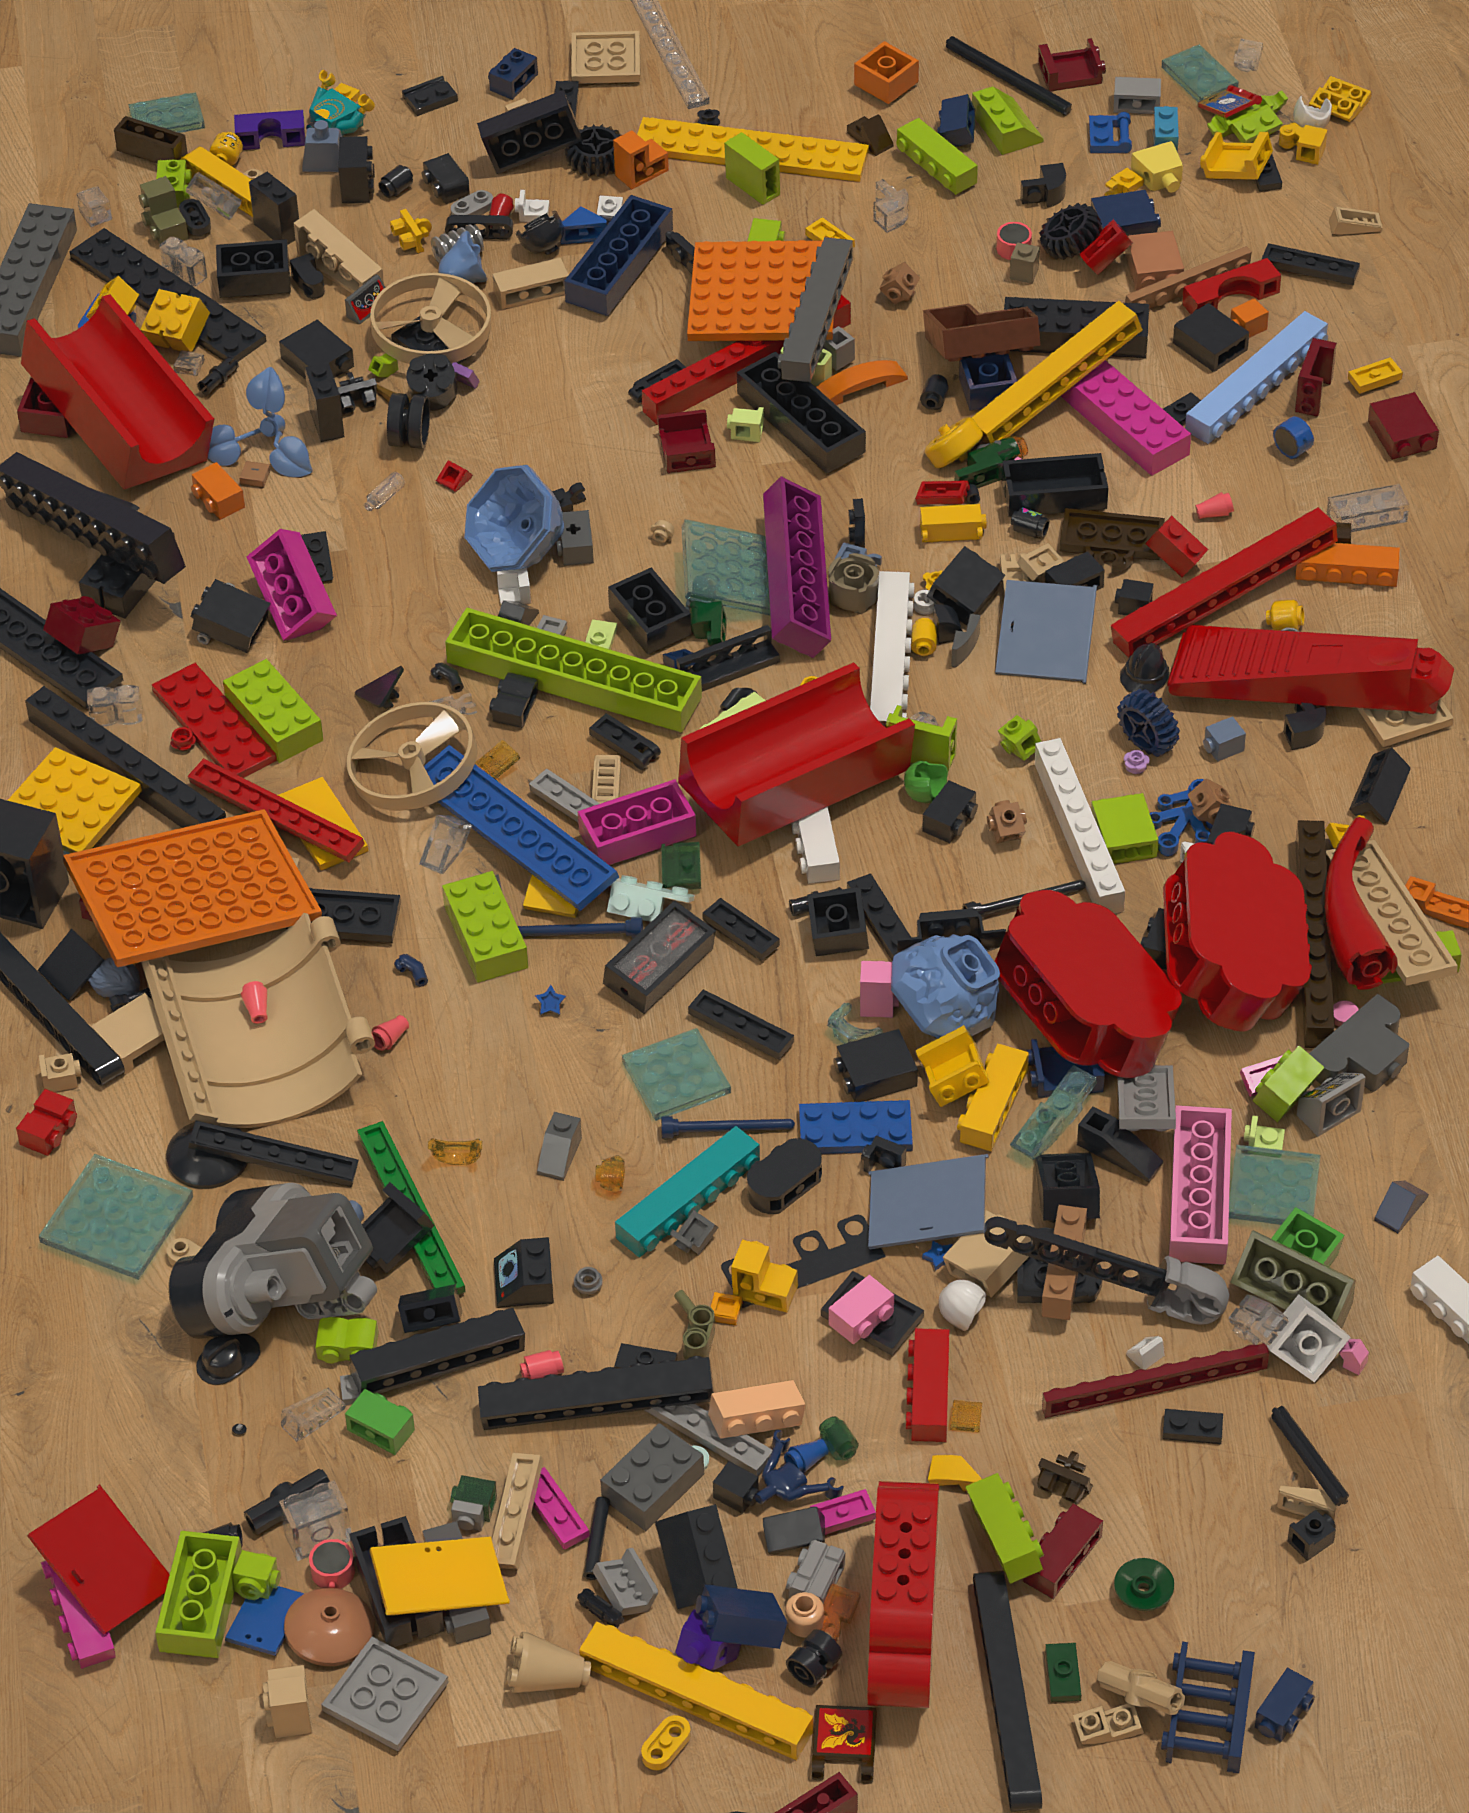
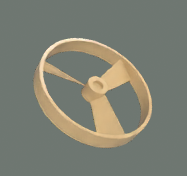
M444 273L415 274L391 283L377 295L371 308L372 335L377 345L386 354L399 361L410 364L413 358H418L422 355L443 354L451 363H455L474 354L488 339L491 331V308L486 295L476 285L463 278ZM435 288L430 305L422 308L420 311V320L376 322L381 309L393 298L416 289ZM460 293L475 300L482 307L487 317L484 326L474 337L442 318ZM420 322L423 331L434 332L449 349L439 351L408 349L387 339L380 330Z
M436 702L405 704L380 714L357 734L348 751L347 770L355 790L367 803L381 809L394 811L417 809L445 798L466 780L475 765L477 743L469 722L456 709ZM421 717H437L415 741L404 743L399 748L398 753L366 748L376 736L398 723ZM465 729L468 733L469 741L462 761L450 775L433 785L423 766L426 762L425 756ZM400 757L404 768L410 770L412 794L383 795L366 789L356 780L358 760Z

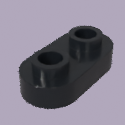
M187 199L180 203L179 211L186 221L189 233L195 236L207 234L211 230V221L202 203L196 199Z

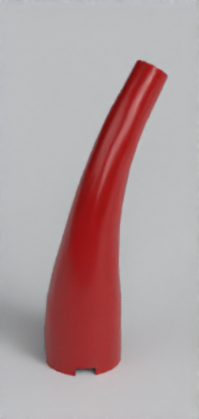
M1363 817L1353 819L1343 834L1332 857L1325 883V916L1331 947L1338 966L1349 985H1356L1358 990L1372 989L1383 984L1381 979L1389 971L1393 974L1398 964L1394 951L1368 912L1353 881L1352 870L1359 852L1366 847L1374 832L1373 824Z

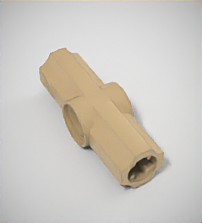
M1112 1661L1105 1662L1102 1668L1098 1670L1097 1681H1099L1100 1687L1124 1696L1125 1701L1129 1704L1140 1707H1152L1169 1715L1177 1714L1184 1705L1185 1695H1183L1182 1689L1156 1679L1157 1675L1151 1671L1130 1669Z

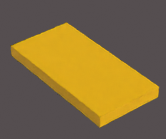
M323 777L278 795L362 837ZM301 839L321 871L344 862V860ZM365 840V845L354 857L369 851Z

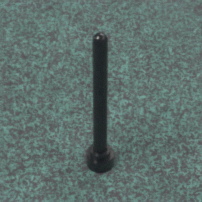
M1076 880L1041 890L1057 891L1065 895L1083 890L1086 887V883L1083 880ZM1028 893L982 905L980 902L972 901L964 903L962 909L975 908L978 914L984 918L986 914L1018 907L1022 897Z

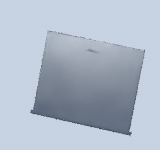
M1007 580L995 674L1082 681L1083 684H1086L1097 585L1086 587Z
M983 1154L870 1171L869 1249L984 1233L986 1158H989V1155Z

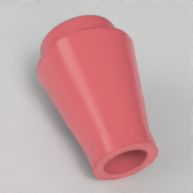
M1221 492L1195 505L1199 519L1229 516V513L1234 512L1229 493L1223 494Z
M259 981L245 984L242 987L241 998L251 1016V1021L256 1024L263 1023L268 1019L267 988Z
M398 1015L392 1020L373 1027L374 1047L380 1051L391 1049L404 1031L409 1028L407 1019L402 1015Z

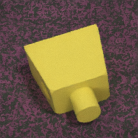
M1172 141L1133 152L1131 157V170L1144 178V184L1151 191L1166 188L1168 192L1172 193L1179 189L1180 182L1182 181L1183 165Z

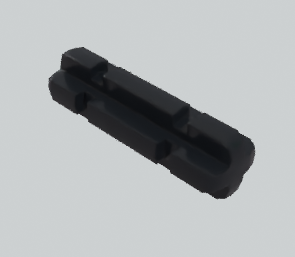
M585 1588L581 1593H578L577 1599L580 1605L589 1609L588 1611L603 1622H606L607 1625L618 1628L620 1624H623L624 1617H622V1613L616 1608H612V1605L600 1596L595 1595L593 1591Z

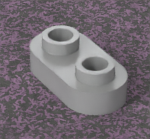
M478 190L454 202L451 205V215H483L490 211L493 195L488 191Z

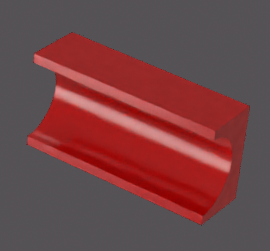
M111 294L102 296L96 312L82 327L62 337L51 338L35 318L26 321L21 365L56 408L64 415L65 419L123 490L207 461L214 417Z
M853 662L681 737L678 783L734 844L739 847L905 772L911 764L915 724L908 718L888 728L883 726L875 717L865 699L860 681V668Z

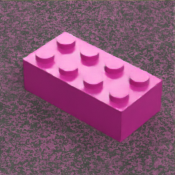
M674 779L578 811V827L588 850L608 865L695 837L696 815L677 781Z

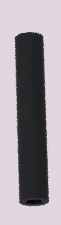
M597 1497L595 1499L583 1577L588 1580L597 1579L592 1570L595 1564L601 1561L610 1500L606 1497Z

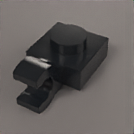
M581 482L573 484L567 492L563 488L552 491L560 503L562 512L573 511V504L582 503L586 500L583 494L585 488Z

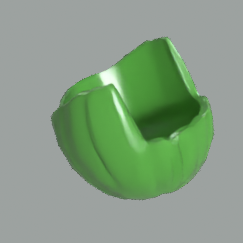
M927 761L913 763L904 774V786L910 798L925 804L932 803L947 783V767L943 764H930Z

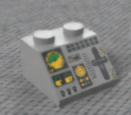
M1341 1073L1334 1078L1326 1079L1319 1087L1312 1091L1308 1090L1301 1095L1298 1100L1297 1116L1317 1137L1361 1112L1366 1077L1362 1073Z

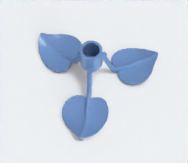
M268 367L255 376L248 383L246 389V396L250 405L255 409H263V413L268 417L261 421L260 428L235 437L234 430L229 425L223 424L213 427L208 459L214 463L217 462L221 466L231 465L238 460L241 454V448L237 442L262 432L267 437L275 436L274 446L276 449L271 452L269 459L272 467L278 473L288 477L308 475L313 472L310 464L307 447L302 440L295 436H287L279 442L282 436L281 432L285 429V420L282 416L275 413L282 409L285 403V393L278 374L272 367Z

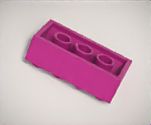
M279 529L246 556L265 600L271 603L270 612L284 641L318 631L337 616L300 532Z

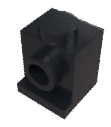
M1314 1510L1296 1524L1293 1522L1289 1525L1287 1542L1308 1561L1334 1543L1335 1522L1328 1514L1321 1515L1317 1510Z

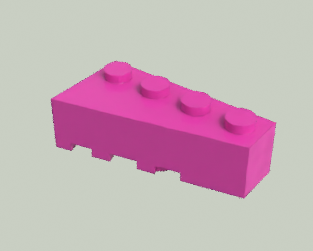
M42 1561L41 1566L45 1579L50 1578L53 1588L49 1589L54 1606L59 1605L62 1615L58 1616L63 1634L69 1633L72 1641L67 1644L72 1661L78 1660L80 1668L83 1669L116 1658L110 1633L102 1634L47 1561Z

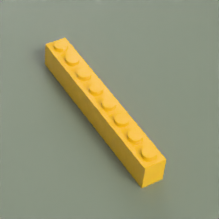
M1117 301L981 411L977 412L972 418L983 432L981 440L988 444L1011 436L1140 333L1143 329L1137 314L1121 301Z
M596 1621L579 1649V1654L584 1657V1661L591 1662L592 1671L796 1761L813 1733V1716L806 1710L784 1704L775 1696H766L759 1693L747 1684H739L729 1680L720 1672H711L696 1663L689 1664L684 1659L673 1655L669 1650L665 1648L658 1649L649 1645L640 1637L626 1635L612 1625H604Z

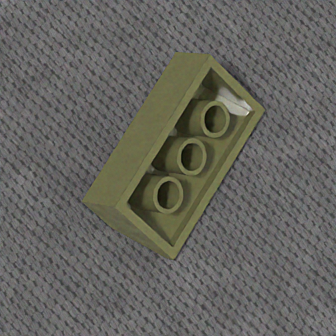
M1253 1230L1230 1283L1285 1310L1299 1294L1324 1312L1342 1329L1353 1304L1356 1280Z

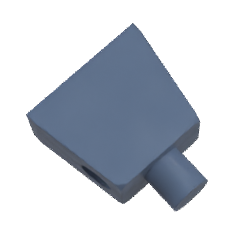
M324 120L315 122L314 128L307 129L302 166L303 172H339V137H342L340 129L328 128V123Z

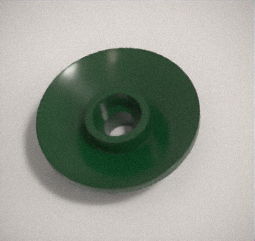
M1136 1558L1124 1563L1118 1569L1114 1579V1588L1118 1598L1126 1606L1139 1611H1152L1163 1607L1171 1599L1174 1592V1578L1170 1570L1161 1562L1150 1558ZM1146 1588L1148 1591H1141L1139 1589Z

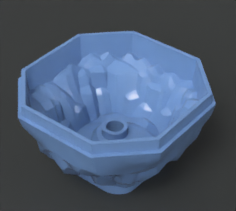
M528 465L495 469L467 504L464 538L491 572L529 568L533 564L539 563L564 531L563 513L559 501Z
M953 934L949 937H941L935 935L893 956L891 991L922 1032L940 1038L964 1025L969 1034L973 1036L991 1027L994 1023L997 995L999 993L998 977L1000 971L982 944L973 936L965 935L962 937Z

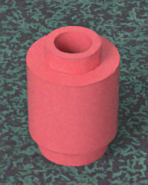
M547 1350L524 1356V1363L519 1364L522 1378L530 1380L543 1378L550 1374L558 1375L564 1373L559 1351L552 1352Z

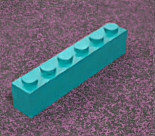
M735 1126L616 1220V1239L639 1258L647 1251H652L662 1239L670 1235L672 1230L676 1231L689 1218L693 1210L699 1212L707 1203L715 1201L722 1191L727 1187L735 1185L739 1178L749 1171L755 1162L760 1161V1144Z

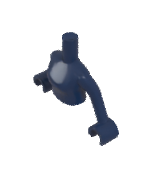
M776 1430L772 1440L773 1451L762 1473V1479L767 1487L754 1495L756 1502L763 1504L775 1495L787 1502H791L805 1495L817 1492H825V1496L830 1500L841 1497L844 1486L835 1488L836 1479L830 1477L827 1483L807 1485L806 1476L794 1464L787 1462L782 1467L775 1469L781 1453L788 1450L791 1440L790 1438L780 1440L783 1432Z

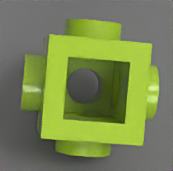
M1018 715L998 730L1002 739L1000 744L1008 754L1014 753L1023 761L1035 753V743L1042 742L1037 733L1038 729L1029 719L1025 721Z

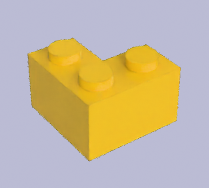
M742 1239L731 1266L733 1295L743 1297V1301L787 1313L798 1287L797 1269H793L785 1264L770 1263L769 1246H765L757 1241L750 1242Z

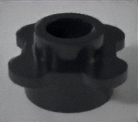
M715 109L700 110L697 112L699 117L698 123L718 126L720 124V119H718L720 112Z

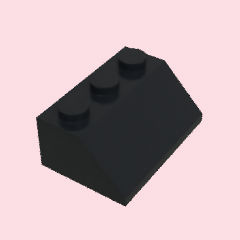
M716 1504L655 1521L677 1610L696 1605L699 1595H702L705 1584L738 1589Z

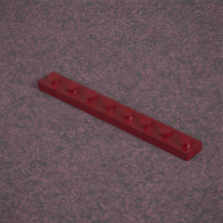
M1266 1343L1252 1344L1241 1349L1220 1351L1214 1355L1193 1357L1178 1363H1166L1151 1369H1139L1129 1374L1112 1375L1093 1382H1081L1066 1388H1053L1048 1392H1043L1042 1411L1045 1418H1050L1264 1370L1268 1367L1269 1350Z

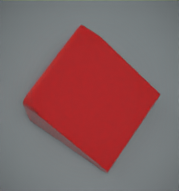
M448 460L437 477L436 482L457 492L473 475L468 470Z

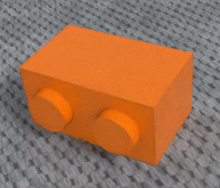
M217 462L191 474L193 482L191 490L193 495L197 499L200 498L204 502L206 509L210 513L213 512L219 520L245 508L243 490Z

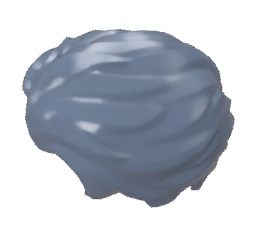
M112 958L105 959L89 978L93 989L104 998L122 994L129 995L139 991L140 976L136 966L130 964L117 968Z

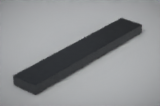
M195 1121L188 1147L349 1187L353 1185L359 1159L200 1121Z

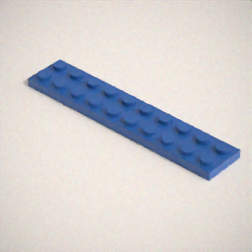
M450 745L424 766L433 785L450 775L464 757ZM474 765L469 776L456 790L437 801L579 911L619 878L614 868L477 765Z

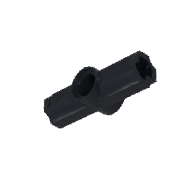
M317 1469L293 1484L291 1482L280 1483L271 1491L270 1497L244 1511V1518L253 1533L258 1535L284 1519L286 1521H294L301 1517L308 1505L333 1491L332 1484L323 1469Z

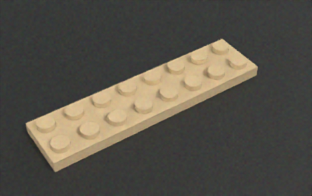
M1369 841L1356 858L1352 870L1353 881L1368 912L1397 957L1396 971L1402 981L1407 986L1457 974L1458 965L1376 841ZM1336 849L1326 851V862L1329 866Z

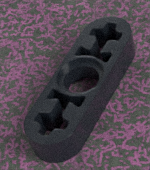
M451 215L446 219L445 233L447 235L452 230L457 231L461 227L465 229L466 225L469 224L473 226L481 224L485 226V229L479 230L483 239H508L513 234L514 226L513 220L503 215Z

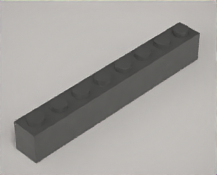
M824 237L821 247H817L816 262L811 264V276L806 278L805 292H801L800 307L795 309L794 323H790L789 338H785L783 354H779L778 368L782 370V379L811 382L853 261L852 240Z

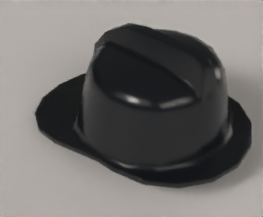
M245 1333L214 1337L207 1342L201 1355L198 1357L196 1364L197 1373L208 1384H225L251 1367L258 1360L260 1345L254 1337Z

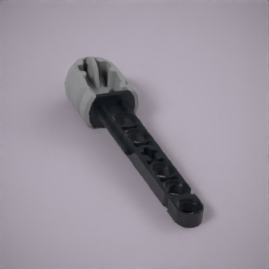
M992 1217L985 1222L984 1237L991 1245L1004 1249L1010 1247L1016 1253L1147 1294V1305L1150 1310L1159 1313L1165 1311L1168 1316L1199 1325L1209 1324L1217 1320L1226 1310L1229 1292L1225 1280L1208 1268L1189 1262L1181 1264L1180 1260L1170 1256H1166L1160 1266L1156 1267L1035 1227L1017 1225L1016 1221L1003 1217ZM999 1227L1004 1229L1005 1232L995 1235L990 1230ZM1020 1236H1028L1032 1240L1028 1243H1020L1016 1239ZM1046 1245H1055L1058 1247V1249L1053 1252H1048L1043 1248ZM1108 1262L1112 1266L1107 1269H1101L1097 1267V1264ZM1128 1270H1134L1138 1275L1126 1277L1123 1273ZM1170 1283L1177 1285L1175 1290L1168 1289Z

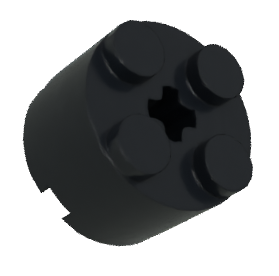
M426 354L411 360L406 374L410 397L412 398L414 394L428 395L430 411L447 407L449 402L457 395L458 390L454 367L448 358L443 354Z

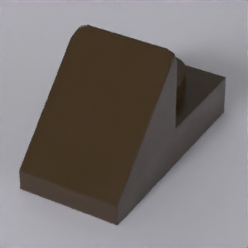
M879 114L870 119L864 116L847 125V133L860 144L869 145V151L875 156L894 147V143Z

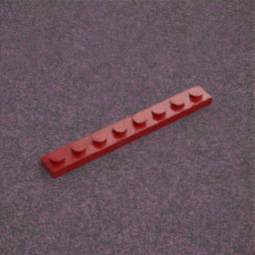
M204 758L187 776L190 783L249 813L265 809L273 825L348 863L365 845L362 837Z

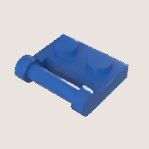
M1121 112L1118 115H1089L1090 153L1130 152L1132 150V141L1129 139L1130 114ZM1113 127H1120L1119 141H1113Z

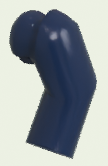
M408 954L399 955V958L394 962L395 968L400 970V972H405L407 969L411 971L416 986L426 985L428 978L422 962Z

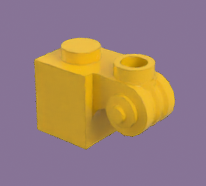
M1297 123L1283 125L1279 132V145L1285 149H1290L1294 145L1297 146L1296 160L1318 165L1326 148L1328 130L1309 125L1300 127Z

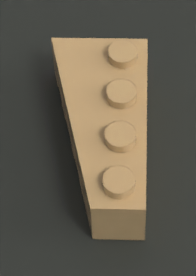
M315 209L294 222L297 256L300 257L312 253L315 257L316 270L320 271L324 276L351 293H354L376 274L380 276L384 284L382 268Z

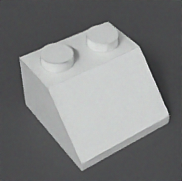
M1298 1294L1263 1340L1273 1354L1315 1382L1351 1337L1324 1312Z

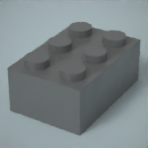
M659 1423L600 1479L601 1495L610 1500V1505L644 1531H647L655 1521L704 1475V1456Z

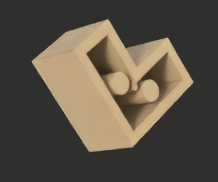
M304 1665L267 1670L268 1680L263 1683V1701L267 1726L274 1727L275 1738L312 1733Z

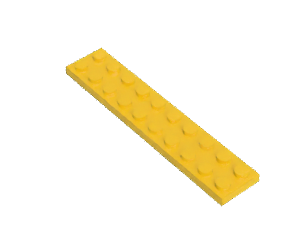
M649 117L642 118L637 133L644 141L653 139L668 152V158L725 165L724 143L742 132L779 159L780 172L856 182L861 181L869 153V145Z

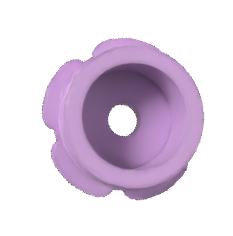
M1140 750L1126 753L1124 761L1127 771L1133 774L1144 772L1146 765L1149 764L1148 755H1144Z

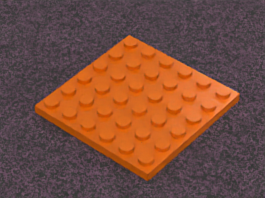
M823 240L695 242L687 329L688 341H765L789 338L790 323H794L795 309L800 307L801 292H805L806 278L811 276V264L816 262V250L818 246L821 247ZM834 316L826 340H833Z

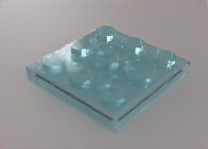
M697 1028L622 1055V1062L655 1121L661 1119V1116H670L731 1093L729 1082Z
M1236 1145L1229 1199V1218L1282 1225L1295 1207L1314 1217L1320 1155Z

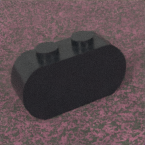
M793 1138L787 1140L781 1146H776L763 1160L755 1162L747 1174V1195L750 1204L762 1213L778 1214L821 1182L822 1155L819 1148L809 1140Z

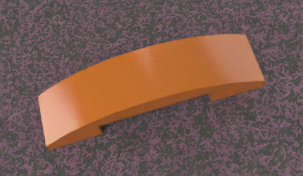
M871 361L847 368L823 381L816 388L834 404L838 405L843 403L844 395L881 382L885 387H889L908 380V376L897 361Z
M1410 876L1405 886L1424 914L1452 925L1469 928V901L1436 891L1435 883Z

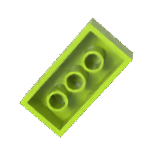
M267 659L223 680L226 698L276 753L279 763L324 741L321 719Z
M493 871L442 885L445 910L477 983L528 968L527 946Z
M181 1530L155 1632L159 1652L219 1658L234 1595L232 1573L242 1552L240 1537Z

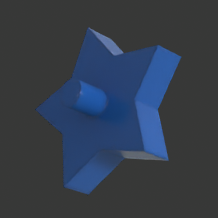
M550 985L545 993L535 995L541 1003L540 1014L552 1011L560 1015V1004L567 996L557 994Z
M932 1241L931 1249L922 1254V1259L932 1262L936 1271L945 1265L943 1256L953 1244L940 1245Z

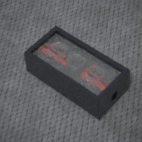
M674 900L605 965L603 984L645 1014L713 949L716 930Z

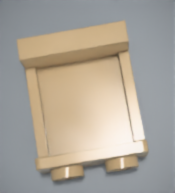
M145 993L91 1026L119 1056L125 1068V1072H123L125 1075L134 1070L133 1059L165 1040L154 1002Z

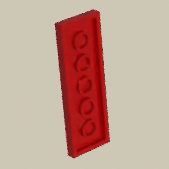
M196 662L151 684L154 694L183 727H187L192 731V734L196 737V742L216 765L245 778L277 761L276 753Z

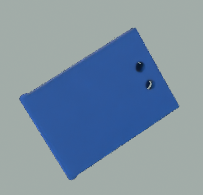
M278 1586L272 1589L269 1599L261 1597L256 1600L245 1599L225 1637V1641L276 1656L285 1639L284 1622L287 1611L293 1602L304 1593Z

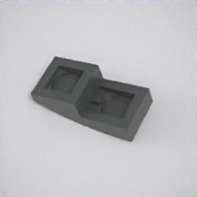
M970 614L967 631H956L952 646L951 667L959 666L974 649L980 634L981 615Z

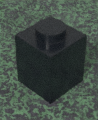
M1124 579L1122 588H1117L1115 594V603L1119 604L1118 614L1129 615L1140 607L1152 602L1154 583Z
M728 1461L713 1481V1498L742 1514L749 1505H755L754 1495L760 1491L759 1477Z

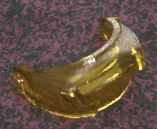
M431 1138L428 1141V1150H431L433 1157L442 1163L469 1165L479 1159L481 1150H483V1141H480L478 1138L473 1141H443ZM445 1150L470 1151V1153H446Z

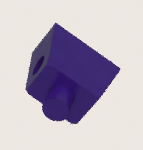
M694 1609L682 1627L675 1653L689 1664L696 1663L707 1669L715 1670L736 1660L742 1644L711 1641L706 1629L703 1627L699 1614Z

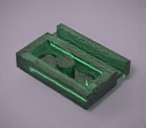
M700 842L673 843V846L661 844L663 888L702 889Z

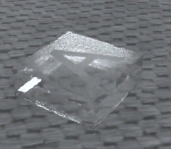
M181 350L173 366L174 371L180 374L198 376L205 360L204 354Z

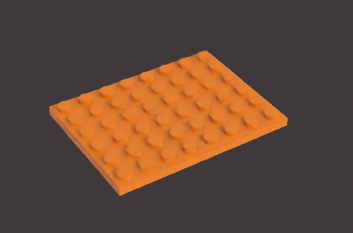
M265 809L63 855V863L117 968L294 926L303 913L309 915L310 921L322 917V910Z

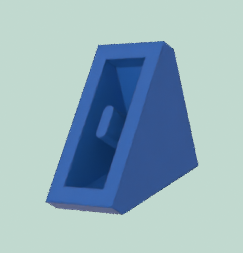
M580 206L562 221L564 235L560 241L561 245L594 242L607 226L606 219Z

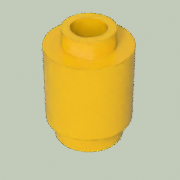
M920 618L912 626L911 649L914 653L921 656L930 655L936 650L937 627L933 620Z

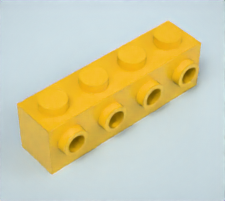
M997 1043L994 1052L988 1054L985 1069L990 1082L977 1088L975 1094L971 1093L968 1098L967 1112L965 1115L961 1114L957 1124L961 1143L992 1152L1028 1071L1029 1052Z

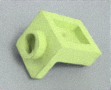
M1252 1116V1123L1245 1126L1244 1141L1249 1142L1248 1153L1281 1158L1285 1129L1257 1125L1258 1116Z

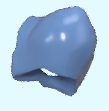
M464 231L453 247L440 260L438 273L454 275L471 283L486 282L488 279L482 269L481 248L478 244L473 243L469 231Z

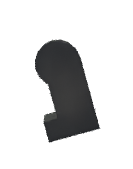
M312 253L290 260L291 276L302 292L311 299L322 297L325 293L324 277L320 271L316 270L315 257Z

